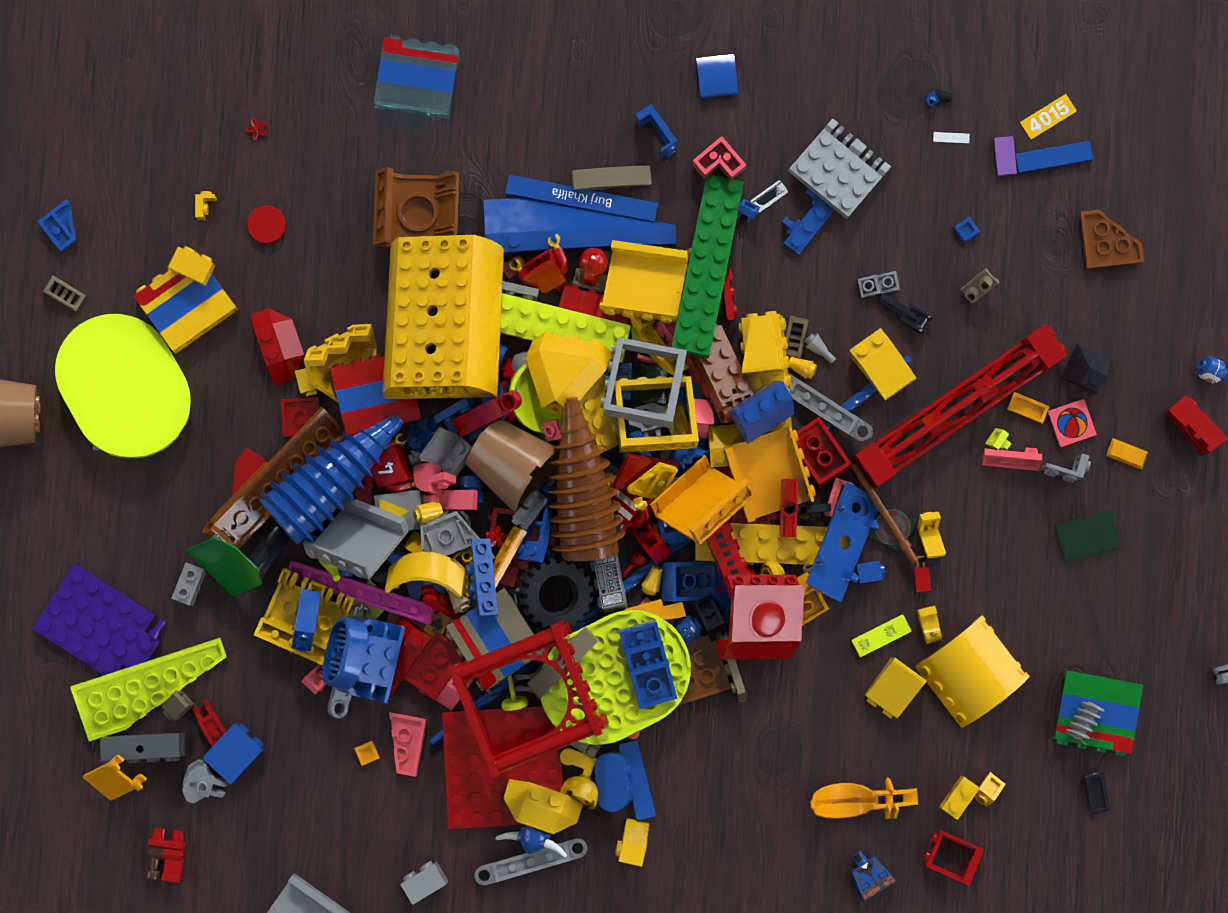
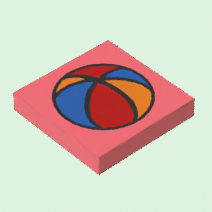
M1084 399L1047 412L1059 447L1097 435Z

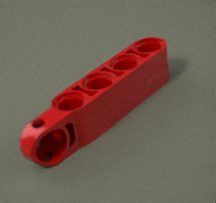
M511 390L453 419L452 422L457 429L459 437L468 435L518 409L522 404V398L518 392Z

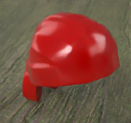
M593 247L586 249L581 254L579 267L584 275L582 279L583 284L590 281L592 286H596L597 277L605 272L608 259L601 249Z

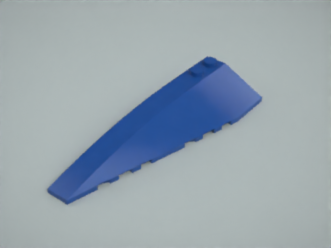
M527 198L483 200L485 238L501 245L504 248V256L538 254L550 248L554 250V247L548 244V238L551 237L552 242L557 243L555 234L560 236L559 246L563 248L564 252L584 251L593 247L611 249L612 240L649 246L677 244L676 227L672 224L652 222Z

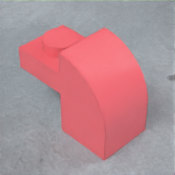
M425 462L413 466L414 482L421 491L440 496L442 495L441 489H446L449 485L456 484V476L441 472V466Z

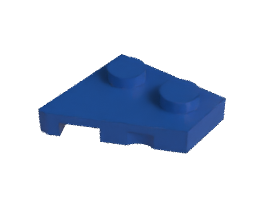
M67 199L37 221L61 252L77 241L70 202Z

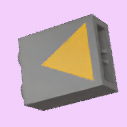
M420 490L374 496L375 507L405 518L409 531L421 530L420 525L423 524H419L413 517L415 506L425 504L423 503V495L425 494H421Z

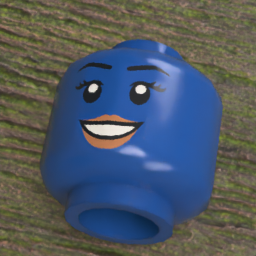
M687 616L675 624L676 630L686 644H690L700 638L702 630H704L697 617Z

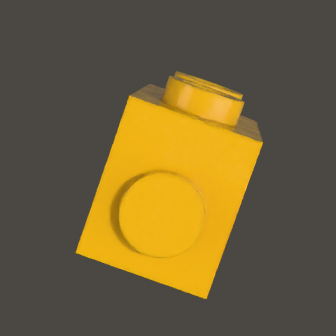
M939 512L920 514L917 525L928 559L946 555L938 530L941 519Z

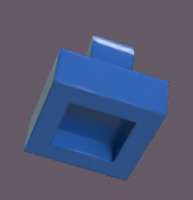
M743 199L737 209L739 211L737 219L742 214L747 215L746 223L748 224L751 219L755 218L760 207Z

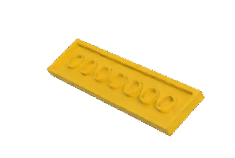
M730 523L733 532H731L732 537L737 539L740 546L738 552L740 557L745 558L746 563H766L771 561L778 564L813 565L828 528L797 526L796 537L791 538L779 537L780 525ZM842 536L839 541L842 549H846L849 546V539L846 536ZM706 540L701 545L695 542V561H714Z

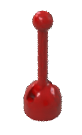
M638 550L631 558L632 564L622 573V578L633 567H642L648 562Z

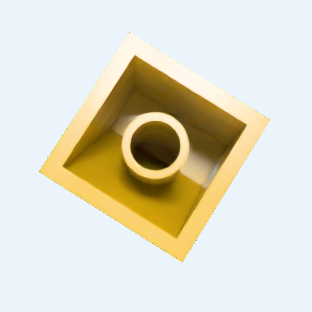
M890 658L864 696L868 698L866 702L873 707L878 705L884 709L882 713L888 718H898L927 680L898 659Z

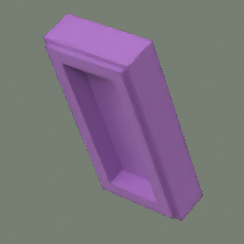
M1013 136L994 138L997 176L1016 175Z

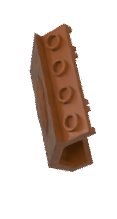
M389 167L376 170L373 245L390 249L391 243L398 237L457 235L459 172L452 171L441 175H402L393 173V168Z

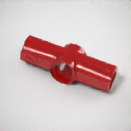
M781 479L779 537H796L797 513L799 509V479ZM785 504H793L794 509L791 513L784 511Z

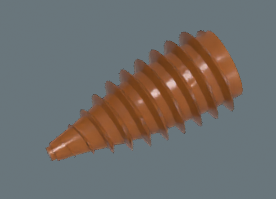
M577 397L566 398L564 418H562V432H559L561 434L560 445L553 447L560 450L558 459L550 462L558 466L557 473L549 476V478L557 480V486L548 491L557 495V501L548 505L550 508L557 509V515L549 519V521L558 523V529L550 535L559 538L560 543L553 546L552 550L561 552L563 560L591 561L617 554L619 552L618 540L625 535V531L616 527L623 521V517L613 513L621 506L618 501L611 499V497L618 493V489L608 485L615 476L612 473L604 472V469L610 465V461L600 458L599 455L605 449L600 445H595L594 439L597 435L590 432L589 422L585 419L582 411L583 408H581Z

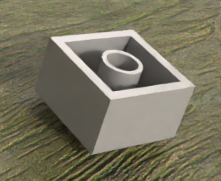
M429 861L420 867V872L415 873V871H412L404 876V881L400 885L412 905L448 883L437 861L435 863Z

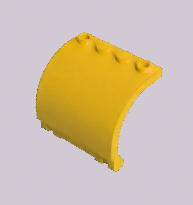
M983 615L973 621L957 637L915 666L961 728L993 709L1030 677L1027 672H1023L1020 668V663L1014 660L994 634V629L987 625Z

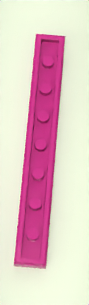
M295 560L290 561L288 567L292 571L290 579L293 573L296 572L298 573L296 581L298 583H302L303 579L307 577L309 578L308 586L314 580L327 586L326 592H328L329 588H332L335 595L343 593L345 594L344 598L348 595L355 598L357 602L428 625L431 624L435 610L424 604L423 601L392 591L385 593V589L341 575L339 581H334L331 574L326 570Z

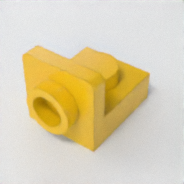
M202 191L200 194H195V217L197 220H205V215L209 214V206L205 201H217L215 194H212L210 191Z
M990 772L979 786L980 789L974 797L977 802L987 807L995 801L1006 784Z

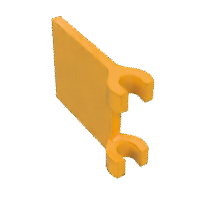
M116 755L108 763L83 775V778L110 801L134 789L136 791L143 788L141 783L147 779L142 774H138L131 780L121 772L119 764L124 759L120 755Z

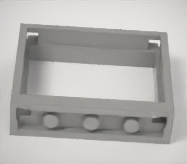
M618 337L617 344L613 343L611 355H614V360L609 361L608 373H611L610 379H606L604 390L607 391L606 397H602L600 408H603V416L624 418V420L672 429L687 350ZM622 349L677 359L666 415L611 405Z

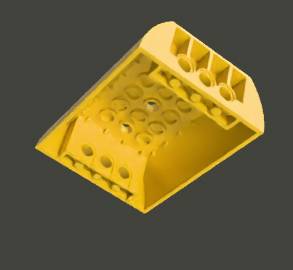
M477 235L398 237L391 243L382 394L384 399L497 397L504 248L501 245ZM434 270H439L440 275L432 279L431 273ZM433 307H437V314L435 316H429V310ZM430 345H435V352L428 354L427 348Z

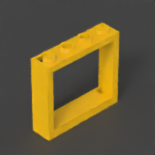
M682 375L680 388L685 387L691 434L626 438L624 418L618 417L616 418L620 453L697 448L699 439L691 376ZM658 376L653 379L639 377L636 380L618 379L615 381L613 391L614 405L623 407L621 391L672 388L674 377Z

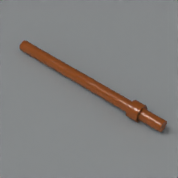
M855 462L851 465L852 470L899 542V548L905 552L911 563L916 562L918 558L910 547L912 546L908 539H905L862 469Z

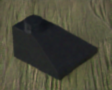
M1077 344L1060 378L1095 395L1099 393L1112 361Z

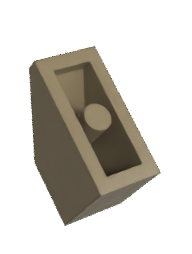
M182 690L175 691L167 699L162 708L164 709V715L169 720L173 719L176 721L195 704Z

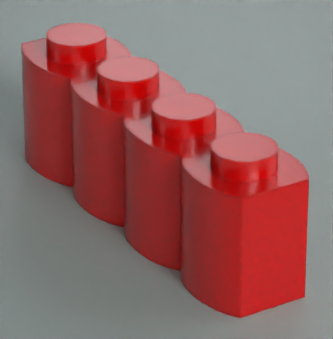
M574 284L564 286L559 308L633 327L630 318L617 313L615 315H607L601 311L599 304L603 302L604 296L599 295L598 291L593 289L582 291L579 290L580 286Z

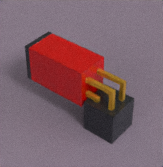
M924 553L923 556H917V558H923V567H919L917 560L916 568H913L915 594L931 593L929 566L938 565L937 557L928 559L926 553Z

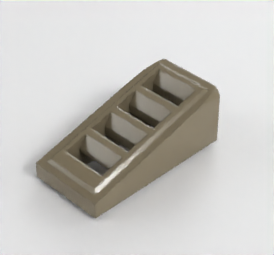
M55 276L51 277L43 290V293L74 311H77L86 296ZM56 282L59 285L57 286L54 293L50 292V290ZM63 286V287L65 288V290L63 291L62 295L59 297V296H57V294H58L59 290L61 289V287ZM70 290L72 293H71L70 297L68 298V300L65 301V300H64V297L66 296L67 292ZM76 294L79 297L77 298L74 305L70 304V302Z
M790 316L786 332L788 346L799 349L798 351L786 349L787 356L801 358L809 319ZM792 323L802 324L804 326L803 328L792 326ZM791 330L802 332V335L790 334ZM789 338L800 340V343L790 342Z

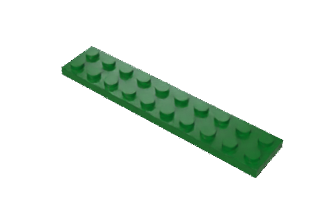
M710 174L706 176L672 348L687 350V354L706 358L710 356L738 215L737 209L740 205L744 181L730 180L729 178Z

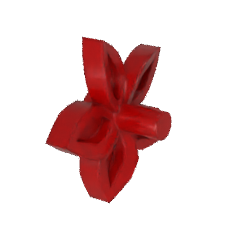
M252 118V126L248 127L246 131L253 133L254 141L258 139L259 134L268 136L267 132L263 129L267 121L258 123L257 120Z
M498 525L494 532H487L490 537L491 547L496 545L501 548L503 545L501 539L507 536L506 533L501 532V527Z

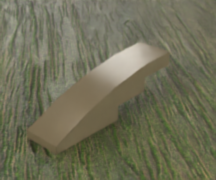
M650 166L606 167L571 171L573 190H608L610 188H629L631 186H649L652 184Z
M586 627L568 643H572L576 654L573 656L576 662L599 641ZM559 653L551 661L556 660ZM563 657L558 662L560 668L565 667V664H562ZM547 664L527 684L541 698L562 677L553 667Z

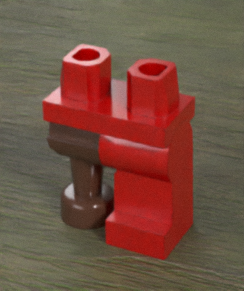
M156 827L152 837L148 839L147 854L150 857V869L146 870L145 877L160 879L159 862L160 860H165L162 881L179 883L183 877L186 848L184 831L172 830L171 839H164L166 829Z

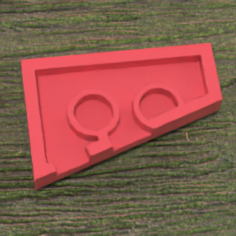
M389 712L394 741L396 773L417 777L428 719Z

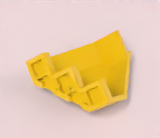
M372 324L352 325L347 328V332L341 335L335 334L325 339V344L319 347L315 345L310 347L304 359L310 384L338 402L332 376L328 374V371L332 368V365L337 363L348 365L351 364L352 360L362 359V361L370 360L369 357L377 355V345Z
M545 332L535 338L526 355V361L541 407L547 406L556 416L564 413L566 398L577 397L580 401L606 371L611 358V352L599 340L594 339L585 341L580 340V337L569 335L560 337L554 336V333Z

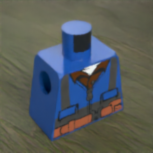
M862 851L852 856L857 866L851 870V873L864 901L896 882L876 857L872 856L866 859Z

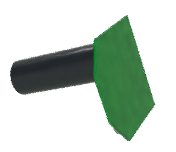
M275 522L249 558L237 547L220 540L221 535L218 533L214 534L211 539L187 549L186 552L228 593L235 596L262 585V578L291 538Z

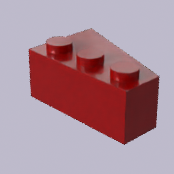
M1181 397L1165 411L1201 455L1211 453L1228 438L1197 407L1196 402L1191 397Z

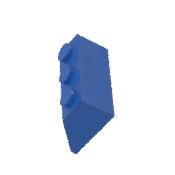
M774 381L730 409L729 413L746 444H749L794 415L795 411L793 398L784 382Z

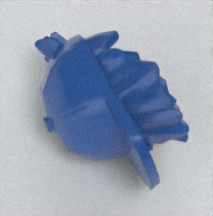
M698 437L697 448L673 449L670 460L677 461L679 464L676 475L685 473L704 455L707 459L709 458V451L703 450L705 440L702 437Z

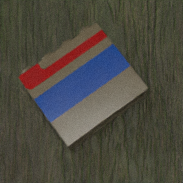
M505 588L496 593L498 615L479 616L478 606L446 626L449 631L447 636L452 643L456 642L459 647L456 650L462 659L465 658L467 661H470L534 635L533 630ZM541 648L542 651H536L538 656H543L544 648ZM533 659L518 660L478 676L476 683L482 691L485 690L490 694L491 687Z

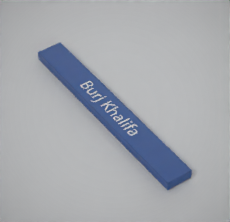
M509 175L505 192L507 195L655 222L658 203L592 190H573L571 186Z

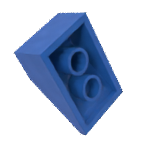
M715 561L661 563V568L663 569L661 579L662 601H698L708 595H711L713 600H715L710 587L722 582Z

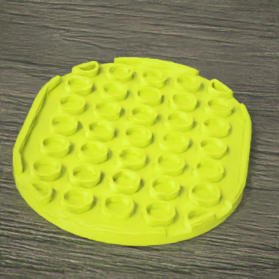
M106 314L83 322L62 343L56 358V382L80 430L96 448L115 457L143 458L164 450L178 438L189 418L191 405L190 391L186 378L167 344L152 326L132 316Z
M626 610L610 614L586 626L599 641L579 660L583 669L581 676L583 681L587 680L591 691L588 692L590 698H594L598 710H601L602 714H606L609 724H607L608 728L602 735L597 737L592 735L578 742L593 745L617 742L660 721L678 706L689 685L691 663L684 640L670 623L649 612ZM656 620L678 699L640 709L618 630ZM580 629V630H578V631L573 632L572 634H570V638L567 640L568 643H569L582 629ZM554 647L548 654L550 661L559 653L558 648ZM562 678L540 698L545 713L555 727L563 720L568 706V692ZM569 679L567 683L572 685L573 681ZM578 697L573 698L574 704L582 705V703L577 701ZM577 708L571 710V715L575 719L581 720L585 717L582 710ZM570 720L566 721V727H569L571 724L572 726L576 725Z

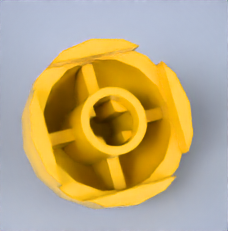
M583 774L570 777L564 782L560 793L568 795L583 805H588V809H595L598 801V790L596 784L591 781V777Z

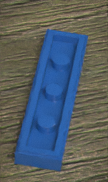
M1090 141L1017 153L1015 154L1018 173L1092 161L1093 154Z
M637 740L618 745L620 753L629 759V764L633 768L631 784L634 786V796H632L637 821L656 816Z

